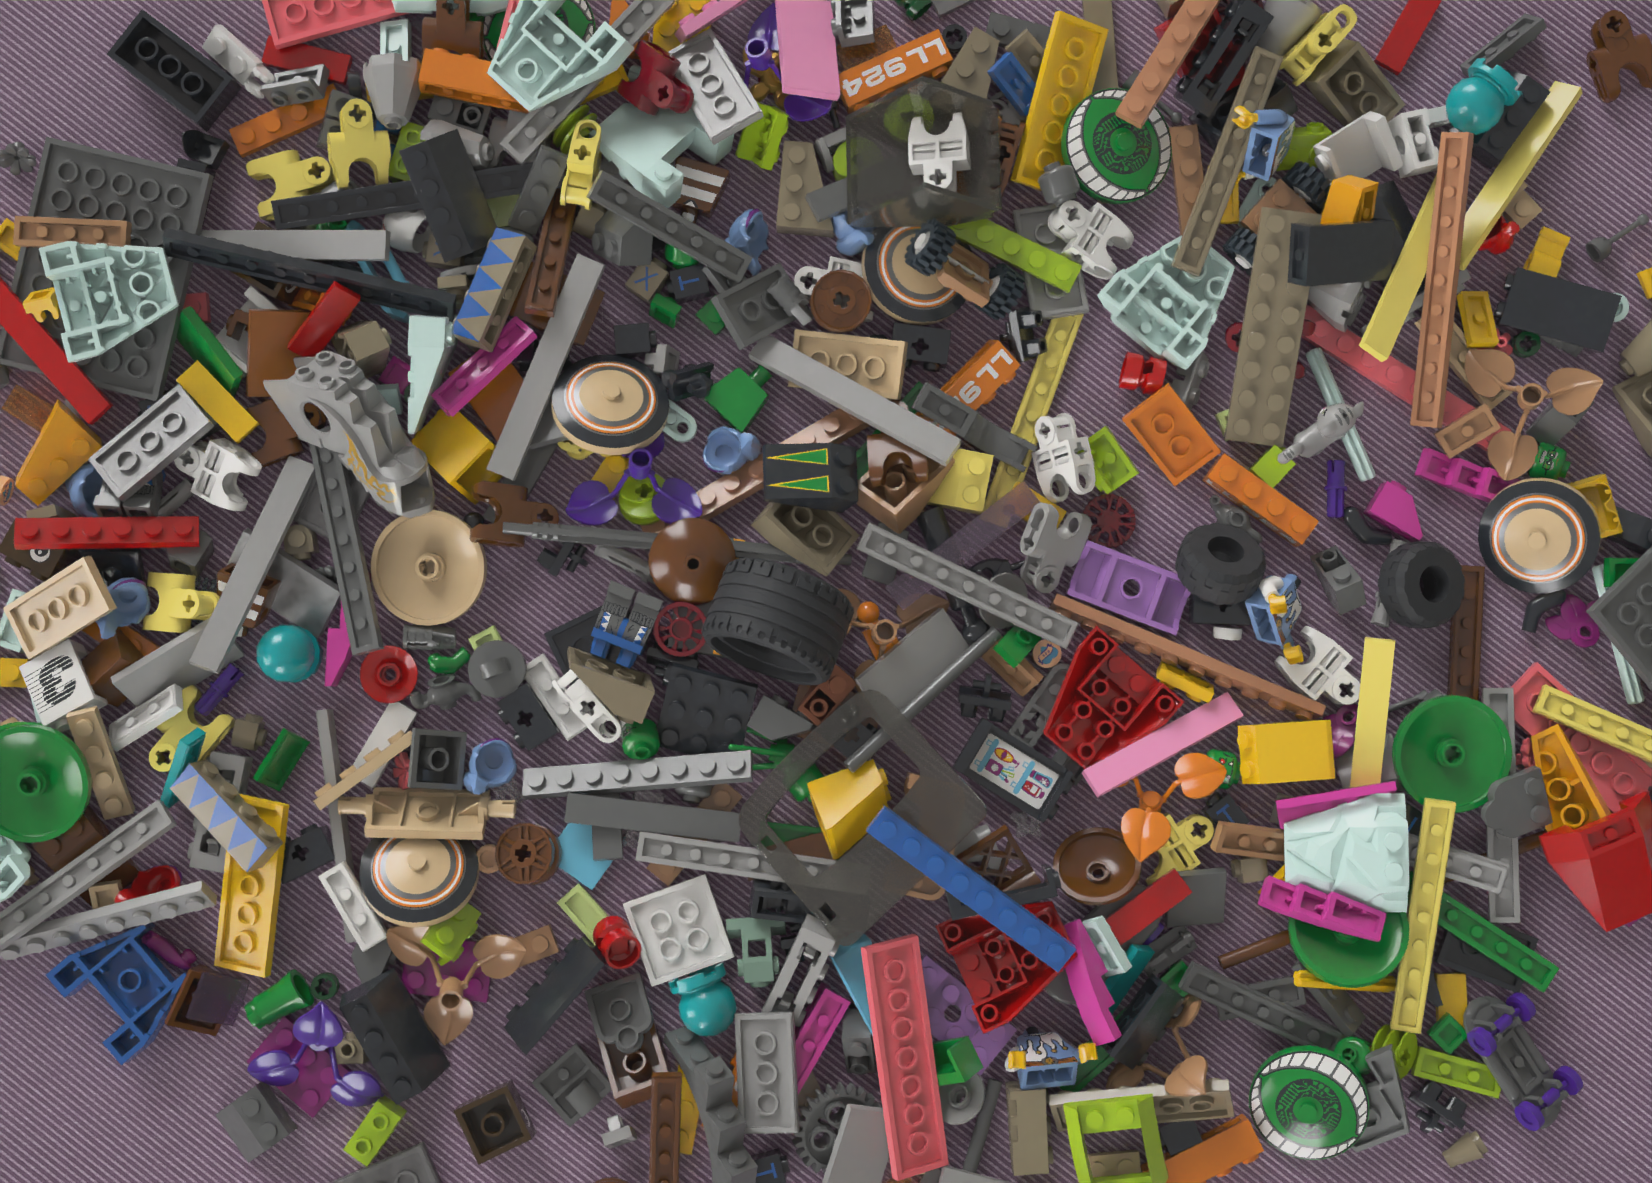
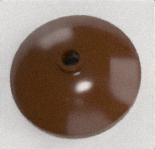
M683 518L668 524L654 539L649 552V570L653 582L666 597L675 602L699 605L713 600L726 565L736 560V553L730 538L718 525L702 518ZM691 558L699 561L698 566L694 569L689 568L687 565L688 560Z
M1104 827L1087 828L1070 835L1058 847L1053 859V869L1058 871L1061 891L1074 901L1086 905H1106L1124 898L1138 883L1142 869L1141 862L1133 856L1125 844L1122 833ZM1096 875L1103 876L1101 878H1094Z

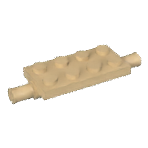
M374 787L373 794H366V797L340 796L338 800V814L364 815L366 818L364 827L365 837L483 840L486 822L490 817L515 819L516 800H491L490 790L477 795L467 791V789L408 788L402 790L401 788Z

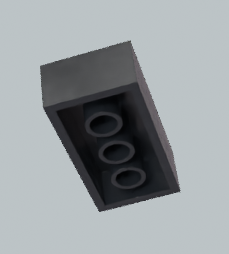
M143 9L107 53L120 67L206 132L242 88L230 75Z

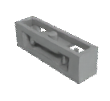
M211 751V755L206 758L208 762L213 763L218 768L221 776L228 783L234 785L239 794L246 795L253 757L223 751ZM195 817L193 821V830L196 831L194 842L190 843L187 852V858L190 859L189 867L224 873L226 849L215 837L213 839L210 838L211 833Z
M807 913L761 1012L794 1011L795 1026H801L807 1012L803 1010L805 1003H812L818 988L814 987L817 979L821 981L824 979L829 964L825 962L828 956H835L841 941L836 939L840 928ZM805 942L807 945L803 955L813 960L797 991L794 1003L791 1004L794 994L786 991V988L800 961L805 947L803 943Z

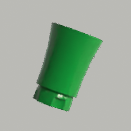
M292 969L274 985L255 996L252 1001L245 1005L244 1009L250 1023L260 1029L297 1010L313 1005L314 997L306 979L297 970Z

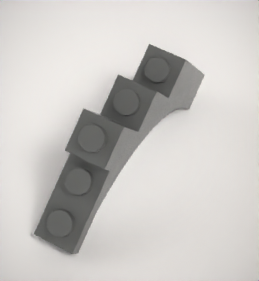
M686 1026L665 1033L664 1043L678 1061L700 1113L709 1148L712 1183H755L758 1166L743 1146L746 1120L731 1101L735 1076L720 1056L714 1058L698 1034L688 1030Z

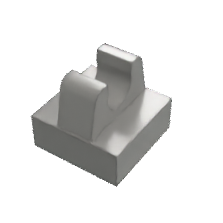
M657 344L656 353L645 354L644 365L651 366L653 372L662 377L663 371L669 369L678 370L680 352L667 344Z
M617 1114L607 1118L610 1132L601 1134L605 1147L612 1149L638 1140L635 1129L630 1125L624 1126L621 1116Z

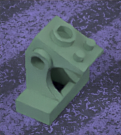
M750 917L726 919L728 938H742L743 959H737L738 977H744V983H750L751 987L769 986L771 981H774L775 974H780L779 956H773L772 936L786 935V923L784 921ZM765 941L766 956L749 957V942Z

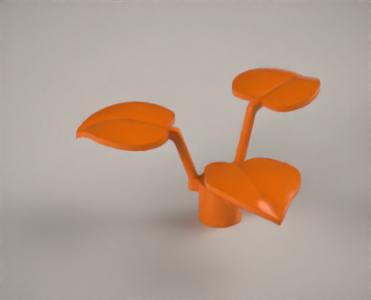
M1188 753L1176 762L1174 773L1178 780H1175L1162 796L1155 791L1143 792L1138 777L1132 779L1137 791V797L1139 798L1138 808H1131L1124 814L1121 821V832L1125 844L1139 862L1144 861L1152 853L1162 848L1170 838L1171 825L1168 819L1161 814L1162 804L1167 802V798L1175 788L1181 785L1183 794L1188 798L1198 799L1206 797L1217 790L1223 783L1227 772L1225 766L1205 754ZM1129 781L1126 782V783H1124V784H1122V785H1120L1119 787H1123V786L1127 785V784L1129 783Z

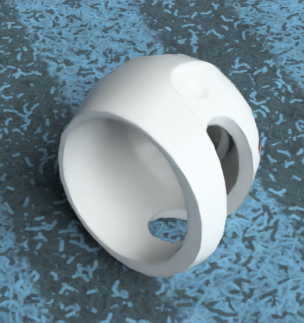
M423 209L419 211L409 210L385 214L383 218L382 230L391 232L390 246L403 252H422L424 242L429 240V233L433 234L429 224L423 234L416 233L420 224L427 219Z

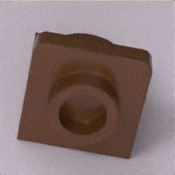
M236 308L234 314H231L226 322V336L239 341L243 330L248 332L249 313Z

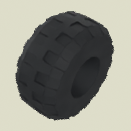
M1212 523L1199 526L1185 535L1178 550L1175 570L1183 586H1186L1192 595H1196L1205 602L1208 601L1217 605H1233L1249 599L1257 591L1265 573L1266 557L1258 542L1244 530L1237 529L1228 524Z
M1428 541L1405 543L1391 551L1381 566L1378 579L1379 597L1388 615L1398 624L1408 628H1433L1451 620L1460 608L1465 593V577L1462 574V567L1458 559L1455 558L1448 548L1439 543ZM1420 577H1422V580H1423V592H1422V593H1421L1420 586H1419Z

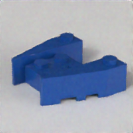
M153 923L141 925L94 946L68 955L45 975L64 998L75 995L91 982L112 1006L125 1024L102 1043L120 1065L133 1060L154 1042L165 1024L167 1015L187 972H184L175 979L154 953L142 942L141 938L145 933L155 927Z

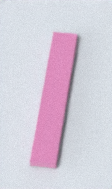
M1226 692L1211 700L1210 703L1198 707L1083 770L1082 775L1096 797L1099 798L1237 722L1244 715L1230 694Z

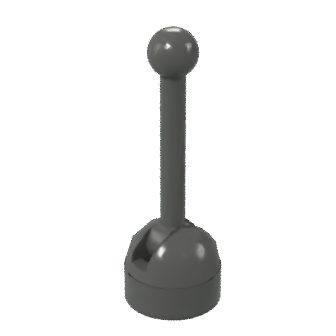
M1135 69L1121 87L1129 90L1140 71ZM1159 99L1156 105L1171 116L1173 123H1180L1183 118L1182 114L1174 112Z
M1646 214L1639 215L1637 221L1610 239L1605 237L1594 238L1585 246L1587 254L1593 261L1601 262L1611 254L1612 243L1639 225H1646L1649 222V217Z

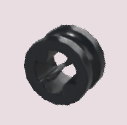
M957 24L947 26L942 33L950 53L960 52L967 40V32L962 26ZM954 33H958V39H962V41H956L954 45L950 44V38H946L947 35L953 36Z

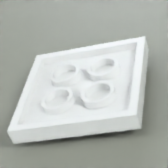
M706 874L623 903L631 929L641 944L642 950L640 955L652 987L735 957Z

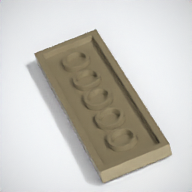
M1220 1078L1207 1079L1205 1081L1206 1095L1173 1096L1166 1092L1165 1085L1159 1083H1150L1143 1087L1124 1085L1108 1090L1091 1088L1085 1092L1060 1091L1057 1094L1049 1095V1106L1058 1132L1068 1131L1063 1103L1153 1093L1158 1123L1234 1117L1229 1080H1222Z

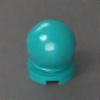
M1477 58L1468 69L1469 78H1464L1453 86L1446 100V116L1452 126L1462 132L1474 133V135L1487 132L1494 127L1504 113V105L1512 106L1522 95L1521 91L1516 92L1515 87L1518 83L1506 70L1497 64L1492 69L1485 65L1486 59Z
M279 625L273 627L261 637L256 646V658L260 669L267 677L277 682H302L312 674H315L322 662L323 650L319 645L318 639L310 631L300 626Z
M723 962L717 964V966L714 964L689 973L690 977L681 980L675 978L668 982L672 994L679 993V995H682L679 1003L681 1020L688 1030L700 1036L707 1037L721 1034L730 1027L735 1018V996L730 987L721 982V977L727 974Z

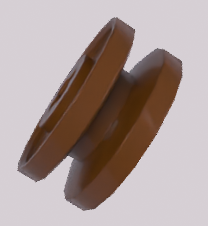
M843 269L830 271L822 276L813 287L810 299L811 313L816 322L827 331L835 333L851 332L859 327L870 313L872 303L870 288L865 280L855 272ZM836 295H840L842 299L847 298L846 308L834 305L833 302L836 301Z
M518 823L509 827L500 836L496 845L495 860L499 871L506 879L516 884L539 885L548 881L557 872L561 863L562 848L558 837L551 829L539 824ZM527 851H531L530 857H526Z

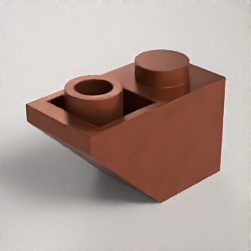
M835 664L830 679L819 685H811L797 709L820 728L857 683Z

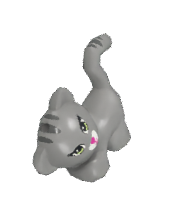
M1363 401L1354 407L1344 403L1324 407L1317 416V421L1296 434L1293 445L1278 455V462L1286 464L1298 455L1311 458L1312 456L1319 455L1333 442L1343 438L1355 425L1357 418L1362 416L1364 410Z

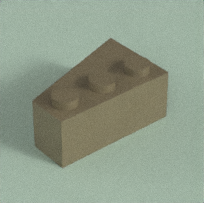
M974 27L931 97L930 102L933 105L934 112L949 121H953V113L962 112L967 132L978 137L991 81L987 71L995 64L1000 41Z
M784 140L776 229L777 233L834 238L831 218L818 223L805 199L807 193L823 187L813 143Z
M377 321L355 322L337 330L330 339L337 354L354 360L356 366L363 370L365 378L368 379L385 370L388 353L390 352L389 345L392 344L387 330L380 328Z
M1019 1081L1005 1082L1012 1173L1014 1176L1048 1174L1049 1164H1053L1052 1146H1048L1047 1136L1051 1135V1121L1046 1113V1105H1049L1048 1088L1021 1090Z

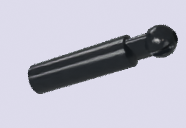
M942 506L920 513L916 521L928 551L967 569ZM945 592L951 609L961 612L965 622L962 635L965 641L972 645L990 629V626L983 619L978 618L974 605Z

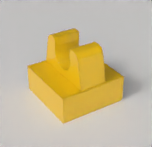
M54 287L31 292L22 303L26 313H32L39 323L44 322L47 318L44 310L50 311L54 320L58 319L61 315Z

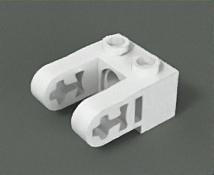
M1446 105L1400 113L1388 122L1404 165L1398 169L1400 178L1437 170L1439 151L1437 147H1434L1430 129L1451 124L1446 116Z

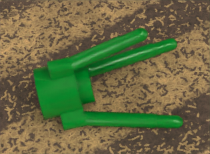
M750 727L747 728V732L776 744H771L770 749L735 744L728 746L730 750H751L754 754L769 755L768 761H774L771 763L753 764V770H783V767H789L793 760L794 744L787 743V739L780 741L770 740Z

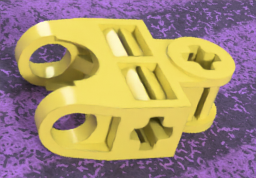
M581 120L575 126L567 158V172L562 183L560 205L566 206V203L585 206L586 210L591 209L592 200L587 198V195L600 171L602 153L599 150L601 127L594 120ZM590 127L596 131V135L592 138H584L580 135V131L583 128Z
M1169 813L1163 814L1171 825V835L1169 838L1171 841L1168 840L1162 848L1157 850L1159 864L1154 869L1155 873L1145 880L1148 886L1172 868H1175L1176 871L1192 870L1201 864L1193 851L1208 843L1213 837L1214 827L1208 818L1199 814H1191L1175 823ZM1194 823L1204 826L1200 829L1202 833L1200 836L1191 834L1194 830Z

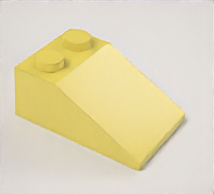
M958 449L953 455L955 463L927 505L942 506V508L981 515L994 455Z

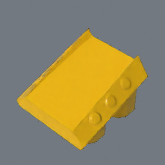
M1598 474L1567 483L1578 490L1591 503L1600 523L1601 538L1623 532L1606 474Z

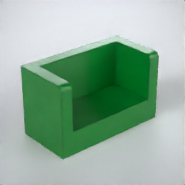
M969 1036L933 1042L938 1086L966 1082L984 1068Z

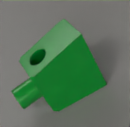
M761 365L749 376L738 367L711 387L710 394L703 398V400L734 429L741 433L747 432L769 399L768 394L762 387L772 375Z

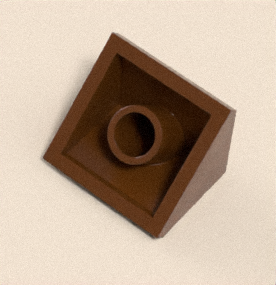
M117 628L115 630L116 634L113 637L104 639L81 661L94 694L105 698L108 704L115 707L121 706L128 698L112 684L111 676L144 657L125 634Z
M202 964L190 968L164 1023L168 1026L216 1036L239 988L240 982Z

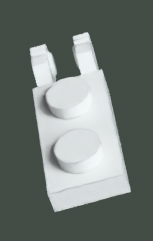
M223 25L214 26L202 48L237 81L244 85L247 91L259 99L264 98V95L260 92L261 85L253 77L256 76L265 84H270L275 81L274 75L262 65L263 62Z

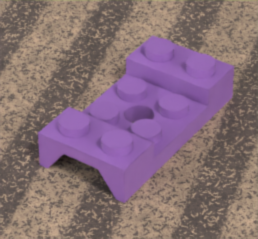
M1087 540L1065 596L1142 623L1149 628L1170 636H1176L1181 615L1191 593L1186 586H1183L1178 578V574ZM1127 580L1137 582L1139 591L1135 596L1125 594L1123 585Z
M925 953L921 960L931 1034L939 1041L969 1036L984 1067L977 1072L981 1076L1014 1035L1017 1028L1009 1022L983 1034L971 1006L975 1004L967 986ZM949 1005H956L961 1010L960 1017L955 1021L947 1020L944 1016V1011Z

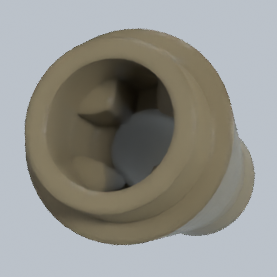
M1475 1130L1472 1133L1467 1131L1453 1145L1443 1151L1442 1155L1450 1168H1453L1460 1164L1484 1158L1483 1154L1489 1151Z

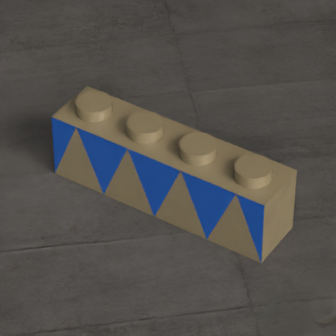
M496 227L493 236L489 239L483 259L476 268L472 284L465 293L462 307L453 321L454 336L463 344L493 352L538 248L525 235Z
M207 759L189 763L170 787V790L246 872L264 867L284 843L277 836L275 829L259 817L257 810L244 801L238 794L236 787L228 783L221 776L218 768L213 763L208 762Z

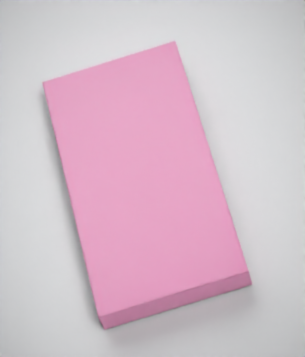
M775 0L782 93L837 101L840 97L836 42L831 27V19H833L831 1Z

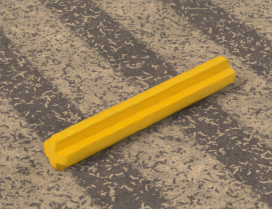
M1308 970L1295 971L1293 974L1294 985L1297 987L1387 993L1396 989V979L1393 976H1387L1383 980L1369 986L1346 988L1324 982Z

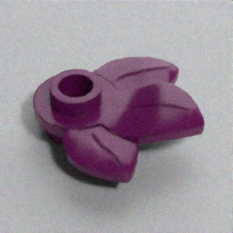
M1566 594L1565 602L1560 605L1561 615L1550 616L1545 619L1547 628L1558 639L1571 640L1578 647L1588 648L1593 646L1599 639L1600 631L1599 626L1586 611L1596 601L1585 605L1579 597ZM1580 629H1587L1590 632V636H1582Z
M1343 705L1337 710L1336 714L1325 716L1322 719L1331 720L1335 759L1344 755L1354 746L1358 705ZM1349 713H1353L1354 719L1350 722H1346L1345 716Z

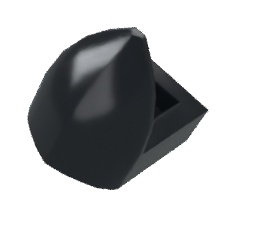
M191 129L182 133V146L185 154L192 161L205 163L212 169L217 170L230 145L225 140L198 130Z

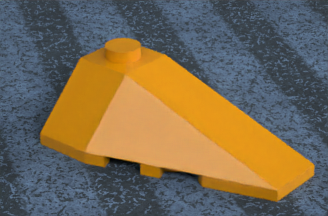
M1559 724L1531 736L1535 766L1541 768L1553 823L1545 826L1547 832L1563 825L1577 829L1611 814L1605 800Z

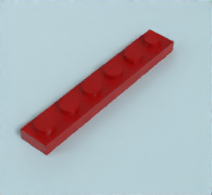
M199 516L15 518L14 547L15 550L200 547Z

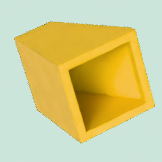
M439 409L435 416L410 441L426 454L428 463L474 505L479 502L473 498L474 484L481 481L497 483L502 478V475L486 469L496 445L460 411L453 417H449L442 409Z
M1331 720L1290 721L1237 726L1242 784L1335 779Z
M873 759L866 761L854 773L847 768L807 783L816 819L833 860L840 858L867 833L866 828L884 805L888 807L887 802L891 800L886 774L883 768L877 769Z

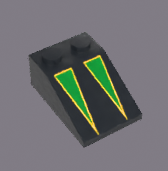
M834 443L765 444L763 446L764 501L843 513L858 502L856 447Z

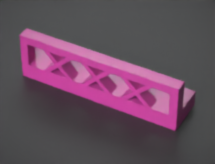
M515 316L502 328L493 352L479 349L431 396L446 415L453 417L537 338V335Z
M1389 781L1275 800L1280 829H1284L1285 822L1318 811L1322 812L1337 807L1339 804L1364 798L1366 795L1396 793V782Z
M822 981L812 1003L808 1004L805 1009L807 1012L801 1026L795 1027L798 1094L851 1003L849 999L836 993L829 985Z

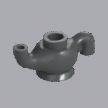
M1213 495L1210 498L1209 503L1215 512L1216 523L1228 524L1237 529H1242L1249 536L1253 537L1258 542V545L1262 542V535L1251 527L1250 517L1242 508L1235 505L1222 504L1220 497L1217 495Z
M443 674L430 679L427 682L430 688L426 694H421L420 691H414L409 694L410 701L415 708L425 709L434 704L440 706L441 710L455 707L457 705L456 701L466 694L471 697L473 702L480 701L482 697L481 693L474 686L455 681V675Z

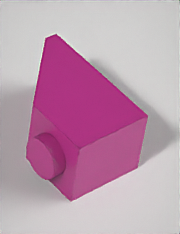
M1396 481L1381 483L1363 514L1410 542L1420 541L1423 535L1413 496L1405 492L1407 488Z

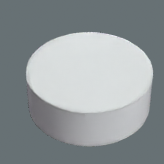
M1213 626L1212 636L1217 639L1240 640L1242 639V628Z

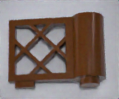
M1003 825L956 856L958 860L983 878L984 875L996 876L995 882L992 885L1002 892L1041 883L1006 825ZM1006 836L1008 842L1005 851L993 850L995 842ZM975 855H984L980 867L969 866L966 861ZM991 856L1002 858L999 870L987 868ZM1009 859L1020 860L1023 864L1014 871H1005Z

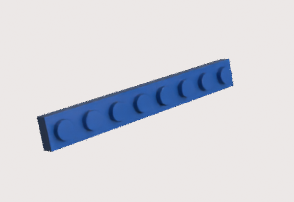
M885 805L866 828L867 833L1055 971L1059 972L1077 950L1073 943Z

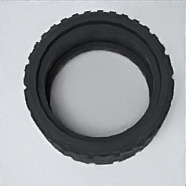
M744 557L731 561L726 565L701 633L706 643L713 650L743 667L786 682L801 685H819L828 681L832 675L839 651L851 623L854 609L849 599L841 591L818 577L778 562Z

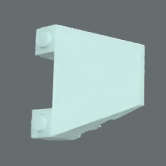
M520 0L515 12H512L508 21L510 23L504 39L501 38L487 74L525 109L532 112L616 71L635 48L606 21L585 43L554 15L566 0Z
M623 103L599 124L601 127L600 152L609 162L613 161L624 180L628 179L636 190L667 208L680 198L684 173L671 166L670 163L688 148L715 166L731 151L734 138L733 134L713 145L692 109H689L686 113L679 114L670 108H660L657 115L653 116L639 110L631 103ZM592 130L589 133V138H592L596 135L595 130Z
M409 316L408 356H411L410 371H408V382H411L410 397H408V434H415L422 429L434 401L431 394L440 387L458 344V339L454 336L453 322L449 321V317Z

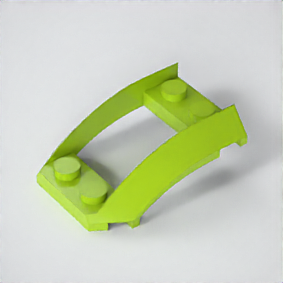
M1153 1093L1063 1103L1069 1142L1079 1183L1167 1182L1168 1170L1162 1150ZM1141 1128L1149 1172L1093 1177L1084 1134Z

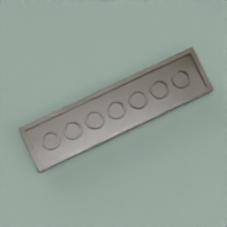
M1267 207L1261 208L1224 439L1269 446L1275 444L1278 447H1283L1310 286L1306 287L1288 283L1291 223L1320 224L1322 217L1320 214Z

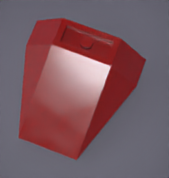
M1095 626L1077 647L1042 733L1084 770L1165 725L1184 703L1164 683L1157 682L1117 647L1119 644L1098 626Z
M1647 791L1620 801V811L1582 827L1573 829L1563 825L1538 836L1549 865L1605 932L1652 913V802Z
M1053 901L1021 905L1072 943ZM980 915L953 921L951 918L935 926L947 953L953 955L975 1004L971 1007L983 1034L1011 1022L1078 956L1075 951L1061 970L1057 972Z

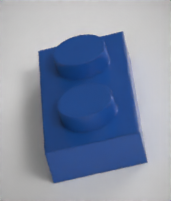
M1006 52L987 73L1019 115L1026 116L1029 112L1036 84L1013 53Z

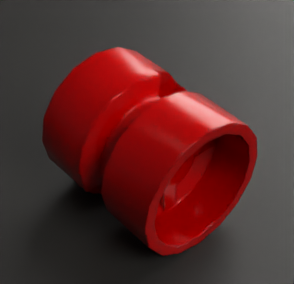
M1127 351L1120 372L1118 388L1130 391L1140 388L1143 394L1153 395L1163 386L1167 360L1154 357L1145 360L1143 355Z
M609 916L603 918L594 928V943L610 967L625 969L632 966L638 960L642 950L641 944L624 918Z

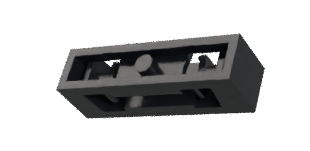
M1232 0L1227 5L1224 11L1226 16L1220 25L1217 24L1208 35V44L1204 50H1200L1194 56L1191 63L1193 67L1188 75L1181 77L1175 87L1177 92L1173 97L1200 116L1210 117L1274 18V16L1251 0ZM1234 35H1244L1240 41L1236 39L1212 78L1204 80L1203 77L1205 74H1210Z
M753 878L749 901L750 918L803 924L808 913L838 928L867 931L871 900L869 891L868 895ZM766 908L776 909V912L766 911ZM841 916L848 918V920H838V919H841Z

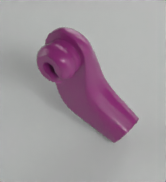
M150 930L142 937V942L168 963L180 969L189 970L192 968L191 964L197 961V955L191 949H185L181 953L169 939Z

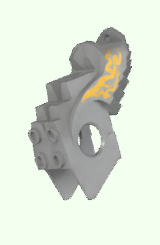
M329 350L321 351L315 357H295L293 360L297 369L295 374L289 379L263 381L264 388L298 435V439L339 453L340 461L348 471L352 470L358 482L362 483L367 494L370 493L378 506L381 505L390 514L394 513L407 518L420 516L433 510L435 492L426 454L410 442L398 420L395 408L388 404L375 384L365 378L363 370L356 366L354 360L347 359ZM306 403H313L324 412L331 427L328 432H321L310 424L304 413V405Z

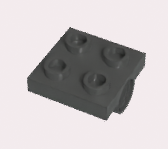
M575 1043L532 1082L569 1127L591 1111L612 1091L608 1077L578 1043Z

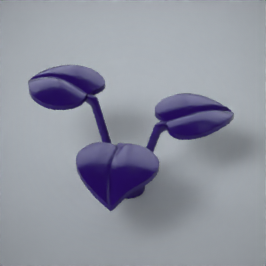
M772 3L760 14L748 34L745 52L749 60L744 63L746 67L744 83L747 88L749 86L751 68L765 71L770 67L781 81V72L775 65L771 50L779 52L775 3ZM789 94L784 100V108L790 118L805 122L827 114L832 108V100Z
M661 432L657 439L648 446L637 448L628 454H621L623 457L629 458L628 469L624 470V475L613 492L609 494L607 486L602 482L594 480L583 482L572 492L565 512L570 518L584 525L598 526L610 522L618 513V505L613 498L617 496L629 476L637 480L650 478L654 490L658 492L652 499L653 512L660 520L666 523H672L683 518H699L702 515V504L695 490L684 480L668 478L663 483L662 488L658 485L655 472L651 470L653 458L657 457L664 448L665 439Z
M322 1001L309 1012L300 1016L293 1025L294 1036L303 1043L294 1058L291 1059L290 1055L283 1050H272L257 1056L249 1063L247 1072L252 1077L272 1086H286L298 1078L299 1068L295 1064L300 1061L307 1046H310L315 1051H323L328 1048L334 1079L337 1081V1083L331 1086L330 1093L336 1101L346 1106L362 1107L371 1105L384 1096L378 1080L367 1072L351 1071L346 1073L343 1078L340 1076L334 1046H337L343 1040L344 1030L336 1015Z

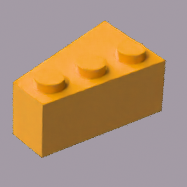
M1346 175L1333 180L1320 224L1371 221L1374 217L1379 183L1352 175Z
M57 399L50 416L43 425L34 446H32L16 476V487L39 506L88 461L93 454L102 448L101 438L64 403Z

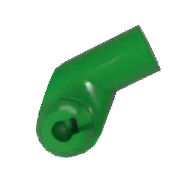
M462 647L452 657L433 653L428 657L427 661L430 669L435 673L454 674L470 660L471 654L466 648Z

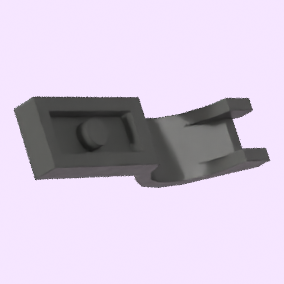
M926 382L911 407L957 434L976 448L987 454L994 455V458L1021 472H1024L1026 469L1021 463L1028 450L1035 452L1038 448L1027 440L993 424L974 409Z

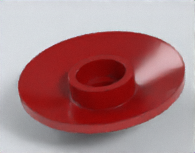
M386 645L384 649L370 652L363 660L360 668V681L364 691L372 699L382 703H396L405 699L412 693L418 680V668L414 658L406 650L397 646ZM390 669L396 672V677L393 680H389L386 676L387 671Z

